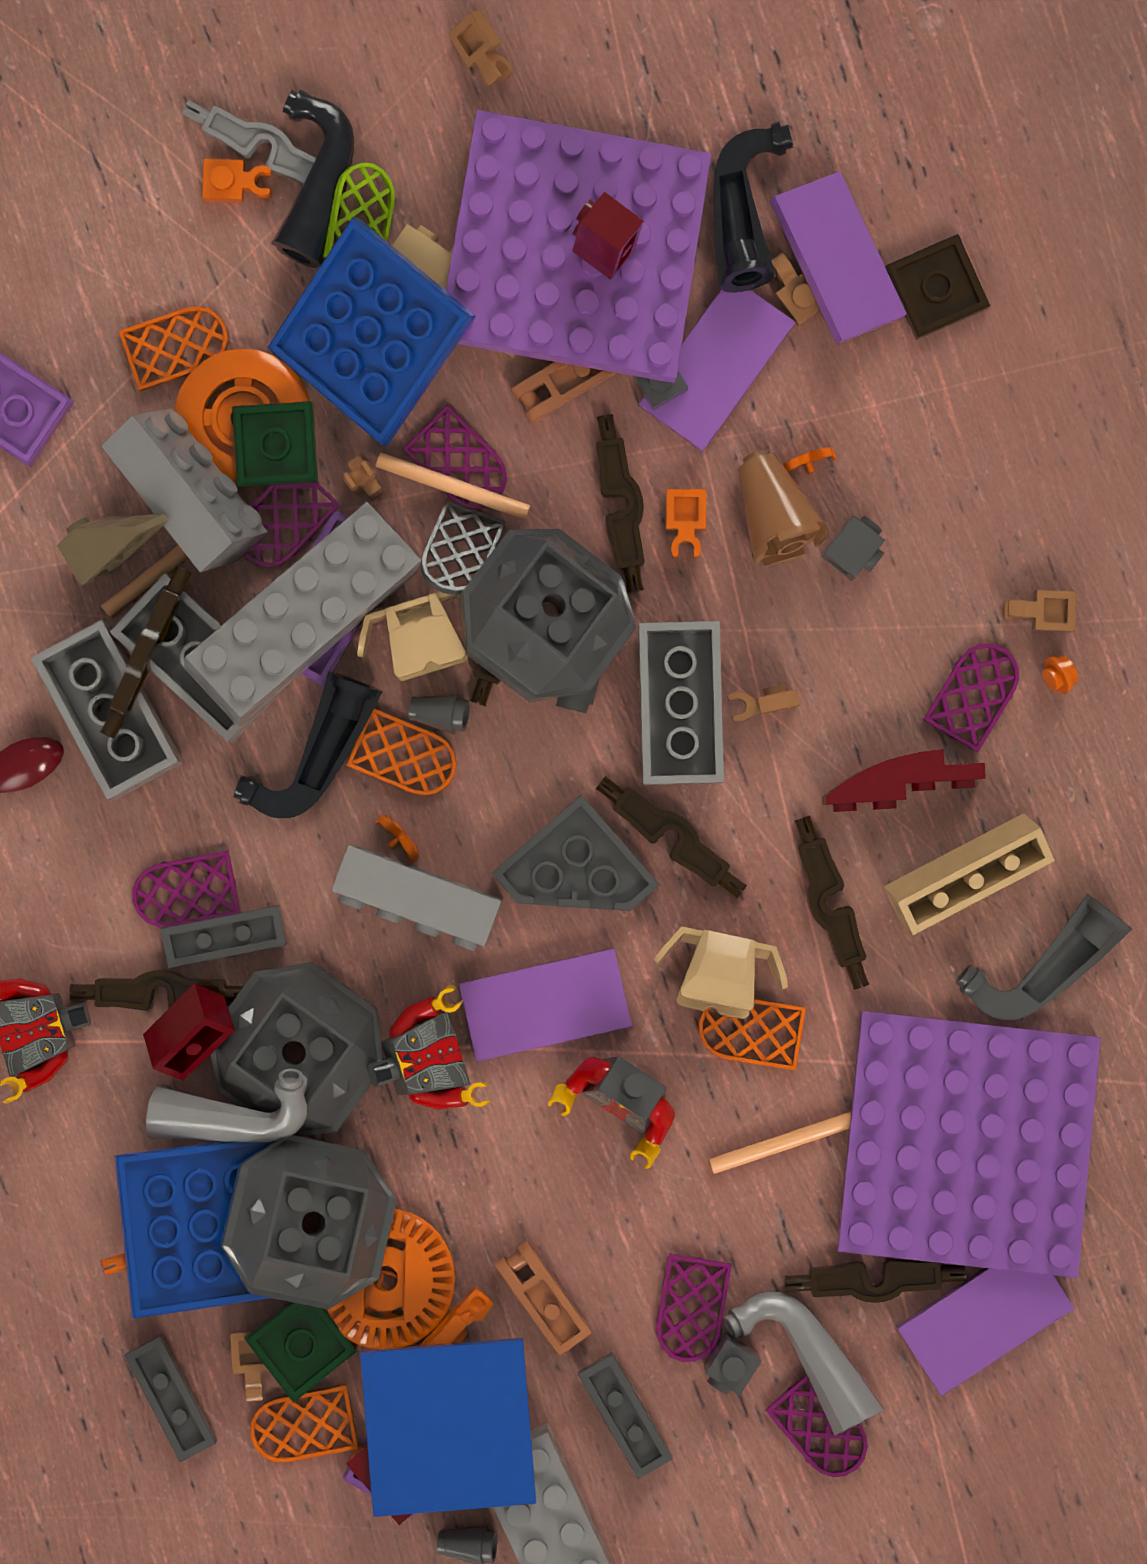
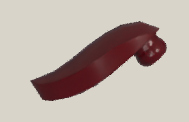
M34 737L13 743L0 751V793L23 790L45 779L60 764L64 755L63 745L49 737Z

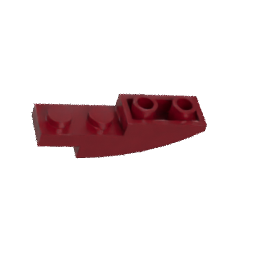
M944 749L896 757L875 764L841 782L822 797L823 805L833 804V812L857 811V803L872 802L873 810L897 808V800H907L906 784H911L912 791L936 790L935 782L951 781V789L976 788L975 780L986 779L985 763L945 765Z

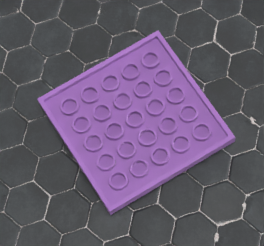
M477 110L446 291L476 315L458 344L675 383L711 153ZM603 192H606L644 221L635 250L611 280L572 251L576 236L572 233L579 223L576 220L579 212L590 199L596 202Z
M861 1011L837 1251L1078 1278L1101 1037Z

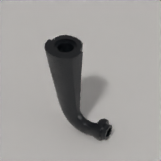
M301 89L299 92L291 90L282 112L288 114L289 119L294 122L308 119L318 124L324 134V143L271 244L276 246L280 253L305 266L317 268L325 260L323 254L337 182L340 175L352 164L354 133L349 119L335 104L313 97ZM345 181L344 186H343L342 194H343L344 192H346V188H347V182H346V181ZM339 207V212H338L337 221H338V218H339V215H340V211H341V208H340V207Z
M778 121L772 123L771 128L744 131L733 137L723 147L719 155L714 184L715 251L718 284L720 289L725 292L749 291L771 282L774 278L775 271L762 232L746 169L750 160L760 153L769 152L782 156L786 154L787 149L793 148L788 124L781 126Z
M329 672L312 729L292 785L281 791H273L264 787L256 776L246 777L241 775L233 797L240 799V804L250 805L259 812L273 818H291L306 812L323 795L343 765L374 710L382 690L336 672Z

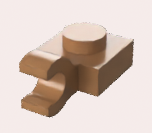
M482 10L471 12L448 34L468 68L478 66L482 78L488 85H492L498 79L504 82L514 73L508 60L495 52V49L501 45V42Z
M782 252L771 260L775 271L774 276L783 286L774 296L798 327L819 312L820 308L804 274L802 273L798 276L792 264Z
M360 455L346 463L351 473H345L342 478L351 491L354 490L359 497L366 493L371 501L385 493L375 478L376 472L367 460L363 461Z
M1035 590L1033 601L1008 600V602H1004L1003 618H1031L1033 631L1075 632L1077 592Z
M786 684L764 688V696L752 698L743 691L732 692L727 696L728 701L740 699L745 703V711L742 714L731 716L732 721L742 722L751 716L797 707L800 705L797 689L787 691Z
M253 1330L230 1332L232 1374L244 1373L246 1402L262 1401L261 1372L269 1371L244 1339Z

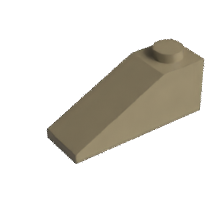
M165 514L103 516L91 522L87 518H82L66 529L68 535L57 547L81 586H84L111 574L169 520Z

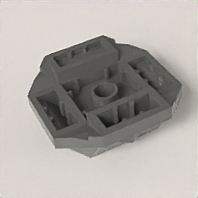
M561 529L508 530L460 594L466 655L529 703L547 700L548 698L588 693L636 629L623 577ZM542 602L554 604L558 610V617L548 616L543 611Z
M314 962L254 972L228 1008L235 1031L211 1054L218 1093L236 1106L272 1113L281 1107V1101L274 1092L279 1073L285 1069H297L307 1078V1088L304 1093L307 1104V1117L302 1127L293 1135L301 1137L337 1132L372 1084L368 1074V1064L384 1059L377 1008ZM297 1041L305 1047L306 1056L302 1062L295 1063L287 1058L285 1048L288 1042Z
M292 1135L279 1141H272L271 1144L239 1164L220 1246L248 1293L328 1310L379 1279L397 1199L365 1151ZM315 1211L319 1216V1226L313 1233L306 1234L301 1226L302 1219L308 1212Z

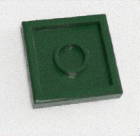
M312 401L232 407L237 486L239 488L318 483L314 403Z
M293 1302L285 1304L244 1337L245 1341L293 1403L357 1352L350 1341L341 1334L339 1327L325 1309Z

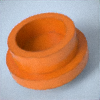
M1064 655L1059 657L1051 656L1044 660L1042 677L1045 684L1051 690H1056L1061 694L1070 692L1073 685L1078 682V673L1071 660Z

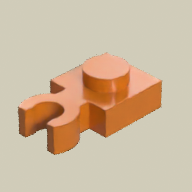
M204 159L202 199L204 202L244 203V192H251L260 199L272 197L271 190L269 188L257 187L256 182L262 176L272 177L271 168L260 165L254 167L250 172H246L244 160Z
M666 489V530L677 531V537L674 538L670 549L672 558H678V547L685 542L692 545L693 558H698L701 553V544L695 536V531H706V489Z

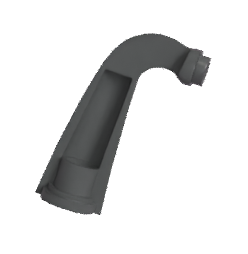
M1087 893L1067 924L1018 986L1008 991L997 990L987 982L984 971L978 967L974 968L971 964L962 971L956 980V984L960 986V992L969 996L985 1014L1001 1020L1020 1019L1041 1009L1071 986L1118 944L1132 928Z

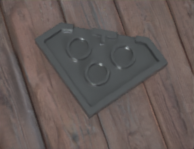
M582 795L491 873L518 904L631 911L660 886L656 879Z

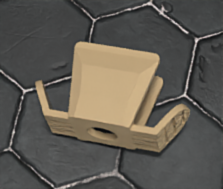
M432 593L365 615L357 656L365 657L373 624L387 620L394 674L400 681H407L466 662L468 655H466V651L441 604L455 598L460 600V594Z
M681 927L654 958L657 964L661 963L680 941L697 945L676 999L679 1006L704 1011L709 1007H713L720 1015L740 1019L747 1018L749 1011L754 1007L755 957L768 961L775 983L780 990L788 987L786 973L777 947L758 943L747 938L709 930L701 931Z

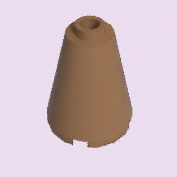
M759 450L744 457V463L739 467L738 471L751 552L755 564L759 565L761 560L764 566L784 563L805 554L803 547L812 541L815 547L822 544L829 536L826 523L776 455L773 453L766 454L764 450Z

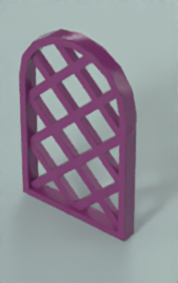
M448 405L403 448V451L421 467L436 472H445L447 476H450V472H465V482L469 483V472H484V487L481 488L498 492L497 494L500 495L505 491L507 482L505 465L496 454V451L491 449ZM450 414L464 428H450ZM445 415V428H432ZM430 433H445V447H430ZM450 433H465V447H450ZM426 434V447H412ZM470 434L484 448L470 447ZM411 452H426L425 466ZM430 452H445V467H430ZM450 453H465V467H450ZM469 453H484V467H469ZM489 453L495 458L500 467H489ZM489 472H502L503 480L501 487H489ZM445 492L448 498L475 510L488 508L481 504H469L467 499H464V502H462L453 494Z
M319 482L269 486L251 507L258 514L259 509H274V524L262 525L265 529H274L275 544H261L258 541L251 548L256 549V558L251 556L249 552L244 555L250 561L261 566L272 567L285 563L298 553L299 549L341 504L320 486ZM297 488H312V503L298 504ZM278 489H292L293 504H278ZM317 489L331 502L318 503ZM273 490V504L259 505ZM332 507L318 522V508ZM293 508L294 523L279 524V509ZM298 508H313V523H299ZM294 528L295 543L280 544V529ZM299 528H312L300 541ZM275 548L276 562L261 561V549ZM280 548H294L286 557L281 559Z
M979 644L968 649L955 663L954 669L923 720L947 734L948 737L954 738L978 753L1009 700L1013 698L1019 681V668L1013 655L1005 648L995 644ZM989 648L992 660L978 663L975 651ZM995 650L1000 651L1006 657L997 659ZM970 654L973 665L959 668ZM1010 661L1014 675L1002 678L998 663ZM993 665L997 679L983 682L979 668ZM974 669L978 684L964 687L960 673ZM956 675L959 688L946 691L953 677ZM1014 680L1008 695H1006L1003 682ZM998 684L1002 698L988 701L984 687ZM979 688L983 703L968 706L965 692ZM960 693L963 708L949 711L946 696ZM941 699L944 712L931 715ZM1002 703L992 720L989 706ZM984 707L987 722L973 725L970 711ZM965 712L968 727L954 730L951 715ZM946 717L949 730L933 720ZM988 727L978 743L975 729ZM970 731L973 744L956 734Z
M229 851L173 862H162L146 869L137 878L133 887L132 902L136 912L145 922L157 927H168L240 913L236 880L234 879ZM221 857L214 868L202 861ZM225 860L229 878L218 872ZM194 862L187 873L175 866ZM198 865L211 872L203 885L191 877ZM167 867L160 878L150 873L156 869ZM171 869L183 877L176 889L163 882ZM145 876L156 882L148 895L139 889L140 883ZM214 876L227 883L220 895L207 888ZM187 881L199 888L192 901L180 893ZM160 886L172 893L165 906L152 898ZM230 887L234 906L223 899ZM203 892L216 899L208 912L196 904ZM138 895L145 899L141 906L138 903ZM176 897L188 904L181 917L169 910ZM149 902L161 910L155 920L148 918L143 913ZM219 903L232 910L213 914ZM192 908L204 915L185 920ZM165 913L177 920L171 923H159Z
M668 1253L656 1321L659 1343L671 1358L682 1362H696L707 1357L716 1347L720 1332L722 1331V1320L732 1267L731 1263ZM676 1260L693 1262L694 1264L683 1270ZM671 1263H673L680 1274L669 1281ZM704 1264L722 1268L711 1275ZM700 1267L707 1279L695 1287L687 1275ZM725 1273L722 1291L715 1279ZM683 1278L691 1290L679 1298L671 1286ZM711 1283L718 1295L706 1303L699 1290ZM668 1290L675 1302L664 1309ZM695 1294L703 1306L690 1314L682 1302ZM721 1300L717 1318L710 1307ZM679 1306L686 1318L674 1326L666 1314ZM706 1310L714 1322L701 1330L694 1318ZM663 1317L670 1329L661 1335ZM690 1322L698 1334L685 1341L678 1330ZM716 1327L715 1336L711 1344L705 1334ZM674 1333L682 1345L671 1351L664 1344L663 1340ZM702 1338L708 1348L704 1352L695 1355L689 1346ZM685 1349L690 1356H681L678 1354Z
M806 1374L769 1405L765 1411L805 1457L807 1463L821 1474L831 1477L846 1476L857 1470L864 1461L868 1449L867 1436L860 1423L856 1426L861 1435L850 1434L851 1428L845 1430V1434L840 1433L834 1436V1433H831L828 1420H826V1432L811 1431L812 1417H827L824 1412L813 1411V1401L817 1395L811 1382L809 1391L797 1390L809 1379ZM794 1395L809 1397L808 1411L793 1410ZM789 1397L788 1409L776 1408ZM774 1414L787 1415L786 1428ZM793 1415L807 1416L806 1431L791 1430ZM792 1435L805 1436L804 1449ZM811 1437L825 1438L824 1452L809 1451ZM830 1438L845 1439L844 1454L829 1452ZM850 1440L862 1441L863 1447L860 1455L849 1454ZM810 1456L823 1457V1468L817 1465ZM829 1458L843 1459L842 1470H828ZM848 1459L856 1460L852 1466L848 1467Z

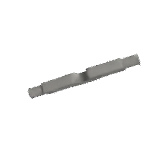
M191 100L186 103L188 108L184 107L182 115L202 124V130L207 136L223 143L245 159L252 158L254 152L257 151L262 143H270L272 149L266 166L270 167L274 174L298 182L301 185L304 184L316 158L293 147L289 138L281 130L263 122L247 123L217 106H213L209 111Z

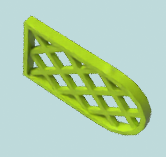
M358 163L348 167L340 175L334 194L323 254L324 258L327 257L332 249L334 234L337 239L341 235L338 227L346 221L350 222L352 217L361 211L369 223L367 225L388 242L395 204V190L390 177L382 168L373 163ZM359 168L364 179L354 185L349 174ZM366 168L371 169L374 173L369 175ZM378 176L381 177L386 186L381 192H378L372 181ZM346 181L350 189L342 194L343 186ZM368 184L374 197L364 203L358 189ZM353 193L359 207L349 212L343 199ZM386 194H387V207H386V205H385V203H384V201H383V199H382V197L385 196ZM377 201L383 214L374 220L367 207ZM340 207L345 216L337 221ZM384 220L381 234L377 224Z

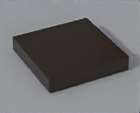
M959 234L885 266L907 313L906 318L916 340L990 307Z

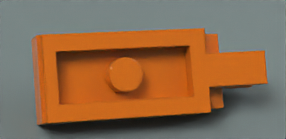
M474 1286L457 1306L454 1305L438 1326L427 1335L419 1346L461 1343L468 1333L465 1327L471 1324L472 1321H483L494 1305L493 1300L477 1286Z

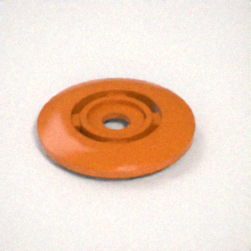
M233 349L211 356L189 374L180 388L174 411L185 419L188 424V431L195 440L203 444L210 451L213 457L212 461L221 473L231 478L236 487L239 488L237 486L234 426L231 421L232 407L308 402L311 400L302 380L282 360L259 350ZM234 380L235 386L223 391L215 400L212 409H207L206 405L209 399L224 384Z
M401 1209L394 1210L388 1239L401 1241L406 1244V1247L401 1250L397 1247L386 1246L382 1266H389L396 1271L398 1276L396 1286L392 1290L382 1291L373 1282L332 1308L325 1309L337 1324L340 1333L344 1337L358 1345L371 1349L402 1348L420 1341L430 1334L444 1318L454 1295L455 1266L447 1243L441 1234L426 1220ZM369 1306L379 1311H391L401 1307L404 1314L394 1318H378L364 1311Z

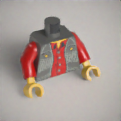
M21 978L0 981V1046L10 1076L1 1080L0 1086L7 1084L13 1091L12 1096L3 1100L2 1103H11L17 1100L22 1092H29L51 1081L68 1061V1050L75 1047L72 1031L91 1025L89 1010L84 1002L64 1008L60 993L51 994L45 985Z
M448 985L439 993L438 998L430 996L404 1009L390 1027V1037L382 1041L385 1059L368 1064V1074L375 1087L393 1082L398 1095H408L414 1104L436 1110L465 1107L468 1102L475 1107H482L492 1101L486 1100L482 1102L475 1096V1091L478 1087L490 1086L487 1082L474 1083L468 1090L463 1087L469 1085L470 1081L448 1012L456 1011L462 1005L463 1000L456 1004H449L445 1000V993L454 991L457 988L456 986Z
M618 1056L605 1059L587 1058L570 1075L565 1084L555 1086L548 1106L550 1107L554 1102L564 1104L560 1115L566 1116L570 1113L577 1094L584 1095L644 1134L645 1137L638 1142L631 1152L630 1159L633 1161L637 1154L643 1155L648 1161L645 1169H649L660 1154V1144L663 1142L675 1118L674 1108L665 1099L666 1087Z

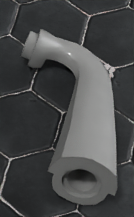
M297 1069L281 1071L274 1087V1092L281 1101V1107L272 1113L172 1090L169 1085L162 1084L156 1086L150 1097L147 1109V1136L156 1139L248 1143L272 1142L288 1138L302 1127L307 1117V1104L304 1096L307 1088V1078Z
M774 1291L758 1293L749 1298L740 1307L729 1310L728 1315L723 1317L725 1328L733 1339L748 1336L754 1325L762 1320H774L783 1325L820 1401L834 1436L885 1410L824 1327L794 1297Z

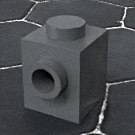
M854 515L821 557L852 581L863 568L870 572L885 554L879 549L885 541L879 535L882 530L869 518L863 516L860 520Z
M725 1331L704 1363L705 1373L710 1376L707 1382L726 1395L731 1390L740 1396L760 1365L761 1359L757 1351L740 1340L733 1339Z

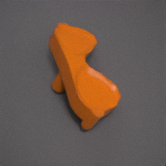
M824 447L794 457L784 463L783 466L789 472L805 464L807 473L810 474L816 472L812 461L829 457L836 460L837 457L833 447Z
M384 814L375 821L376 825H382L395 836L387 843L392 849L401 843L404 851L410 858L409 864H412L420 857L415 844L396 822Z

